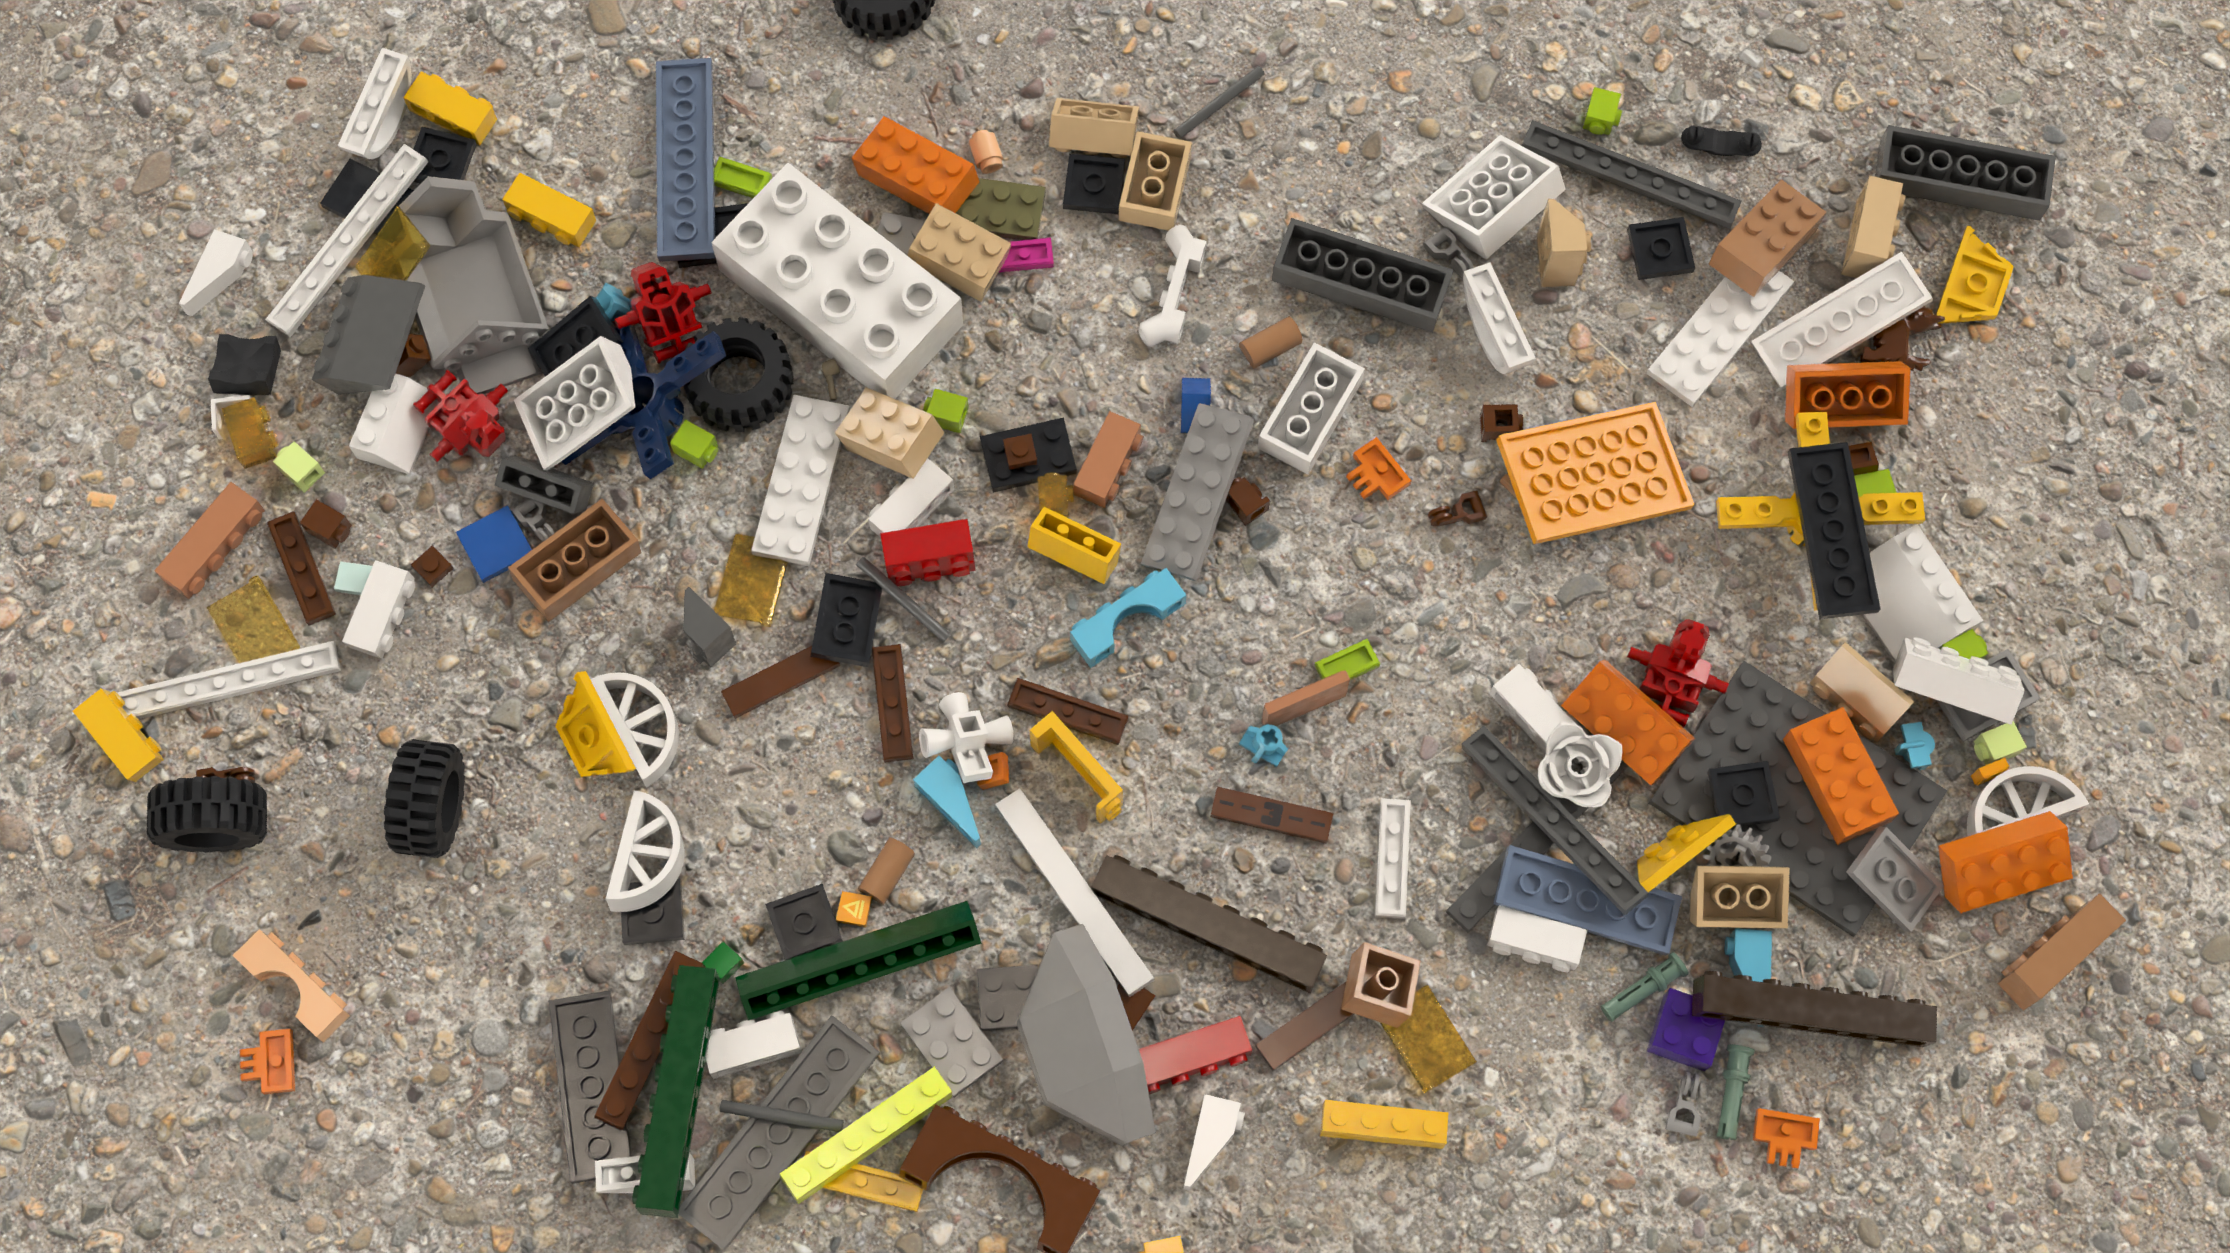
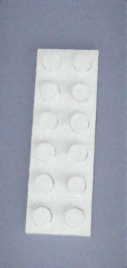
M1900 252L1755 338L1751 343L1780 389L1783 390L1786 388L1787 365L1827 364L1932 302L1933 298L1904 254Z
M1778 271L1753 297L1725 277L1650 366L1646 374L1693 407L1789 291L1795 281L1781 271Z
M793 395L751 550L752 555L805 566L810 565L842 443L836 436L835 431L850 411L849 405Z

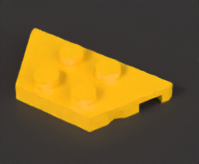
M1968 225L1963 232L1935 314L1945 317V320L1938 322V324L1994 320L1998 315L2014 268L2009 261L1999 256L1996 249L1988 242L1984 244L1974 234L1975 230Z
M577 672L573 678L577 682L573 694L566 696L563 712L559 715L555 727L580 777L634 771L636 767L587 672Z
M1726 814L1678 825L1670 829L1665 839L1660 843H1654L1644 850V855L1637 860L1639 884L1649 893L1735 826L1736 823L1731 815Z

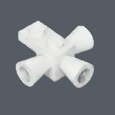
M957 692L945 696L940 701L939 707L949 721L948 729H920L919 742L923 756L927 758L951 749L963 783L991 779L993 770L984 747L985 744L1011 745L1013 743V727L1010 718L1006 715L984 724L980 710L969 712L966 694Z

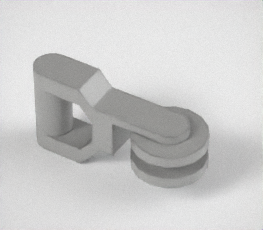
M1445 227L1423 242L1424 248L1434 259L1451 260L1455 272L1461 278H1463L1464 271L1474 268L1469 257L1457 246L1456 237L1448 228ZM1445 241L1451 245L1446 250H1439L1437 246Z
M528 498L511 511L523 527H530L542 542L555 533L544 520L547 509L542 502ZM538 507L539 511L536 516L524 518L527 513Z
M1686 1071L1684 1077L1682 1076L1676 1105L1668 1112L1666 1130L1697 1136L1701 1116L1694 1109V1103L1682 1100V1095L1686 1096L1689 1091V1097H1695L1699 1084V1074L1695 1073L1693 1078H1691V1072ZM1682 1108L1689 1110L1693 1115L1692 1123L1675 1119L1677 1111Z

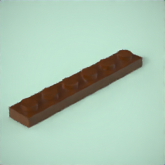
M674 952L594 1118L623 1130L661 1052L660 1042L662 1034H667L669 1023L665 1019L668 1004H672L674 993H671L672 977L678 974L679 965L702 967L703 963L680 952Z

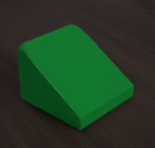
M722 942L701 963L706 968L716 969L720 982L724 984L744 964V961L727 944Z

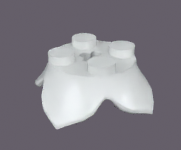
M1561 722L1548 737L1546 755L1538 767L1539 784L1554 797L1569 799L1582 807H1600L1606 803L1611 795L1612 787L1609 780L1611 775L1620 766L1622 744L1606 735L1588 736L1580 726ZM1574 760L1576 764L1581 763L1583 765V769L1580 770L1582 774H1578L1577 771L1574 772L1571 769L1573 765L1571 761Z

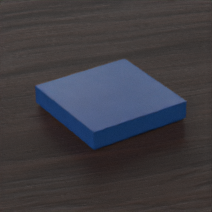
M508 505L456 532L483 583L508 571L509 566L532 550Z

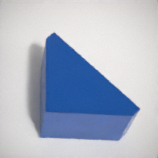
M1182 378L1181 433H1188L1199 403L1210 406V378Z

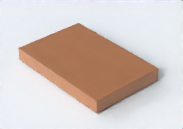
M1344 670L1265 703L1261 721L1263 726L1267 724L1278 726L1346 697L1350 682L1347 672Z

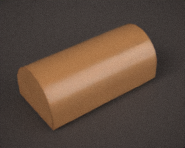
M1288 316L1239 343V348L1252 368L1255 369L1301 344L1302 335L1296 322Z
M889 837L859 885L858 891L867 896H872V899L884 905L913 859L914 851L904 843Z

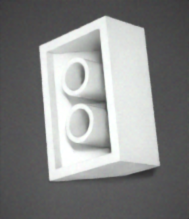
M395 373L390 389L371 392L349 444L350 449L357 459L410 475L430 428L425 423V417L439 402L435 400L424 410L425 413L421 414L413 406V403L417 402L428 391L427 388L408 377Z

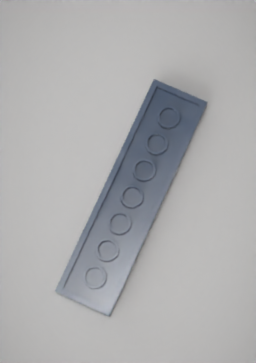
M712 59L656 61L657 258L659 262L715 258L711 243L715 239Z

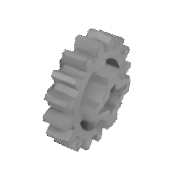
M1737 824L1734 831L1728 830L1706 847L1707 850L1703 858L1709 860L1706 866L1769 867L1768 864L1771 861V856L1766 854L1769 845H1761L1760 841L1763 836L1753 837L1752 828L1742 832L1741 825ZM1739 851V859L1737 863H1735L1736 854Z

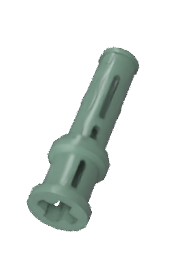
M1672 952L1668 955L1667 960L1655 968L1653 966L1648 968L1646 976L1626 988L1605 1004H1602L1600 1006L1607 1019L1613 1022L1620 1015L1654 992L1665 991L1668 988V984L1680 976L1686 977L1688 970L1679 956Z
M1728 1044L1726 1049L1729 1052L1727 1068L1722 1073L1726 1084L1716 1136L1729 1140V1138L1730 1140H1736L1744 1085L1750 1081L1751 1075L1748 1074L1750 1057L1754 1055L1755 1050L1742 1045Z

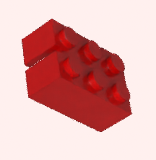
M968 519L880 533L887 576L899 587L910 585L917 578L932 582L941 579V576L953 574L955 577H962L970 574V571H976Z

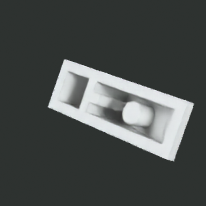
M218 230L213 231L179 302L187 315L193 316L241 277L244 269L250 265L253 257V251L245 239Z
M1204 1095L1184 1190L1190 1191L1231 1141L1234 1131H1241L1245 1112L1239 1111L1241 1103Z
M690 1153L683 1191L693 1190L696 1186L694 1158ZM640 1156L595 1161L596 1192L633 1193L635 1185L640 1184L641 1173H638Z

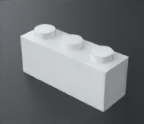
M927 458L914 479L908 477L903 484H896L890 491L889 498L883 504L879 503L871 510L868 519L870 529L881 538L880 533L919 527L954 491L953 479Z
M375 560L342 642L351 649L383 659L385 652L387 653L392 647V634L395 626L399 625L404 617L403 607L406 599L410 598L414 592L415 578L406 570Z
M1518 664L1493 685L1490 695L1546 754V743L1554 728L1561 722L1578 725V721L1570 713L1564 712L1557 704V698L1551 691L1547 689L1544 691L1537 683L1538 679L1530 669H1524Z
M1499 905L1494 914L1487 946L1493 947V951L1501 955L1514 953L1523 956L1522 959L1524 961L1539 964L1540 961L1552 964V968L1555 970L1569 972L1570 969L1575 970L1579 965L1587 930Z
M777 1011L766 1016L767 1019L756 1023L753 1019L742 1021L737 1024V1028L725 1031V1028L712 1030L706 1056L709 1073L712 1078H719L802 1053L792 1015L790 1013L785 1014L784 1011Z

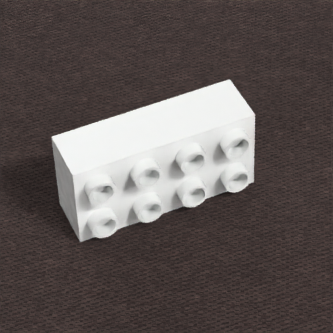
M789 163L770 180L711 242L720 272L828 358H834L837 365L862 385L894 399L899 396L964 325L960 296Z

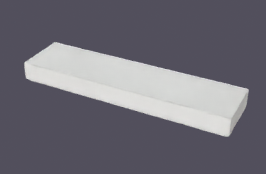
M1385 798L1380 800L1375 917L1406 918L1411 800Z

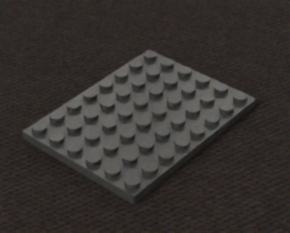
M1743 660L1729 681L1726 693H1721L1694 734V741L1680 755L1649 804L1681 825L1714 818L1716 813L1707 771L1710 768L1768 761L1780 819L1776 822L1741 826L1742 832L1752 828L1753 837L1763 836L1760 844L1769 845L1766 853L1771 856V861L1768 864L1769 867L1790 868L1789 895L1854 937L1876 902L1846 871L1877 829L1840 845L1836 844L1783 741V738L1790 729L1827 713ZM1858 734L1899 812L1898 816L1891 823L1882 827H1887L1910 850L1947 790ZM1739 851L1736 854V861H1738L1739 859Z

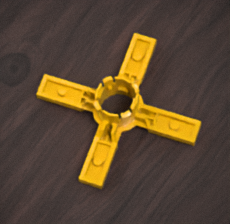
M1827 412L1797 413L1795 418L1798 447L1830 444ZM1795 491L1791 498L1780 499L1777 496L1718 497L1716 500L1718 529L1787 527L1788 534L1792 530L1794 531L1790 537L1794 544L1799 546L1804 540ZM1922 492L1869 493L1859 497L1864 525L1922 524L1925 521ZM1811 578L1813 606L1815 611L1818 609Z

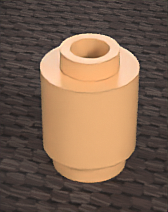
M988 130L975 132L969 140V146L977 168L981 169L983 174L993 173L1001 169L1003 166L1001 162L1003 156L995 133L988 132Z

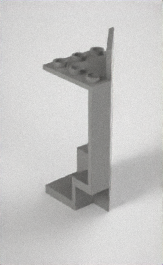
M428 176L398 206L407 237L393 250L402 280L425 285L415 318L426 343L432 368L449 371L456 370L460 382L466 379L469 382L470 388L478 395L493 391L500 383L503 386H507L542 374L528 348L548 330V326L508 212L486 210L475 181Z

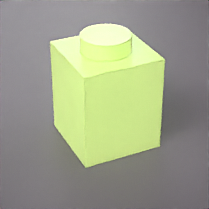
M296 442L282 448L273 461L280 472L304 493L325 474L319 463Z
M2014 721L2012 724L2006 723L1981 733L1973 741L1975 753L1980 761H1984L1985 765L2002 758L2008 760L2018 756L2027 748Z

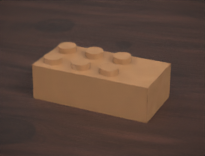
M1781 179L1718 244L1708 264L1748 294L1755 297L1817 231L1826 211Z
M602 498L509 566L508 569L513 581L549 622L642 552L638 539Z
M2099 893L2081 906L2072 916L2068 917L2065 915L2048 928L2041 938L2033 942L2022 952L2023 954L2018 959L2010 963L2001 972L2005 977L1997 984L2024 1011L2042 999L2117 930L2126 919Z

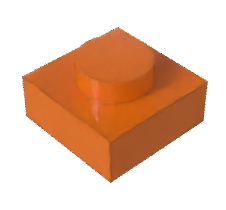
M1003 752L989 755L988 759L993 774L991 779L977 781V786L982 790L1009 783L1008 756Z

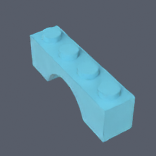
M1167 568L1160 572L1158 570L1151 572L1144 578V583L1136 588L1134 586L1127 588L1121 593L1120 599L1113 604L1110 602L1105 603L1097 609L1095 616L1089 620L1086 618L1081 619L1073 625L1070 632V641L1090 668L1114 653L1115 643L1113 634L1117 625L1125 617L1135 613H1148L1163 620L1186 604V593Z

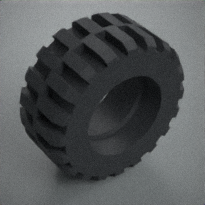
M832 0L838 17L842 18V23L847 28L854 27V33L860 36H864L866 33L869 35V39L878 40V37L892 40L894 35L899 34L900 37L908 35L909 29L916 30L922 25L921 19L927 20L931 14V8L935 4V0Z
M742 317L738 318V322H732L731 318L722 319L723 323L719 325L713 322L707 325L708 330L706 332L699 331L693 336L695 343L714 331L721 338L726 357L683 385L688 401L691 403L694 412L698 416H703L705 423L710 426L717 423L719 430L729 431V427H732L737 433L744 432V428L750 426L752 430L761 428L759 423L766 421L769 424L775 419L774 413L776 411L782 413L786 407L785 400H789L792 394L791 385L794 384V376L786 346L782 339H778L777 333L771 328L765 330L764 323L757 320L753 324L749 323L748 318ZM688 343V345H687V347L685 348V350H686L687 348H689L690 346H692L693 343ZM733 357H749L760 362L764 367V373L760 381L753 388L742 393H725L713 387L711 383V377L715 369L722 362Z
M412 739L403 743L401 748L398 749L397 757L393 761L392 771L388 778L389 783L388 789H386V804L384 806L385 839L388 842V847L395 853L439 858L450 850L459 826L465 784L463 755L460 752L461 750L454 744Z
M201 776L178 778L173 781H164L163 784H156L147 795V837L152 844L159 845L161 848H170L175 851L183 850L186 852H228L229 850H242L246 847H254L256 844L262 843L267 835V793L257 783L230 777Z

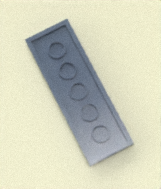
M1509 845L1506 849L1493 904L1586 929L1588 933L1666 956L1670 953L1682 896L1654 888L1648 893L1646 899L1627 915H1624L1575 864Z

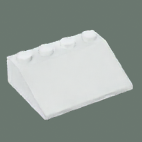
M1500 135L1426 199L1422 206L1439 223L1448 228L1464 246L1483 258L1488 259L1546 207L1548 199L1557 198L1566 189L1558 165Z
M602 336L598 337L514 399L543 470H550L635 408L631 367L621 345Z
M1918 524L1894 536L1870 552L1881 610L1878 613L1863 614V617L1894 663L1904 638L1910 640L1913 637L1921 638L1928 641L1931 647L1939 649L1946 642L1972 628L1975 631L1983 622V619Z

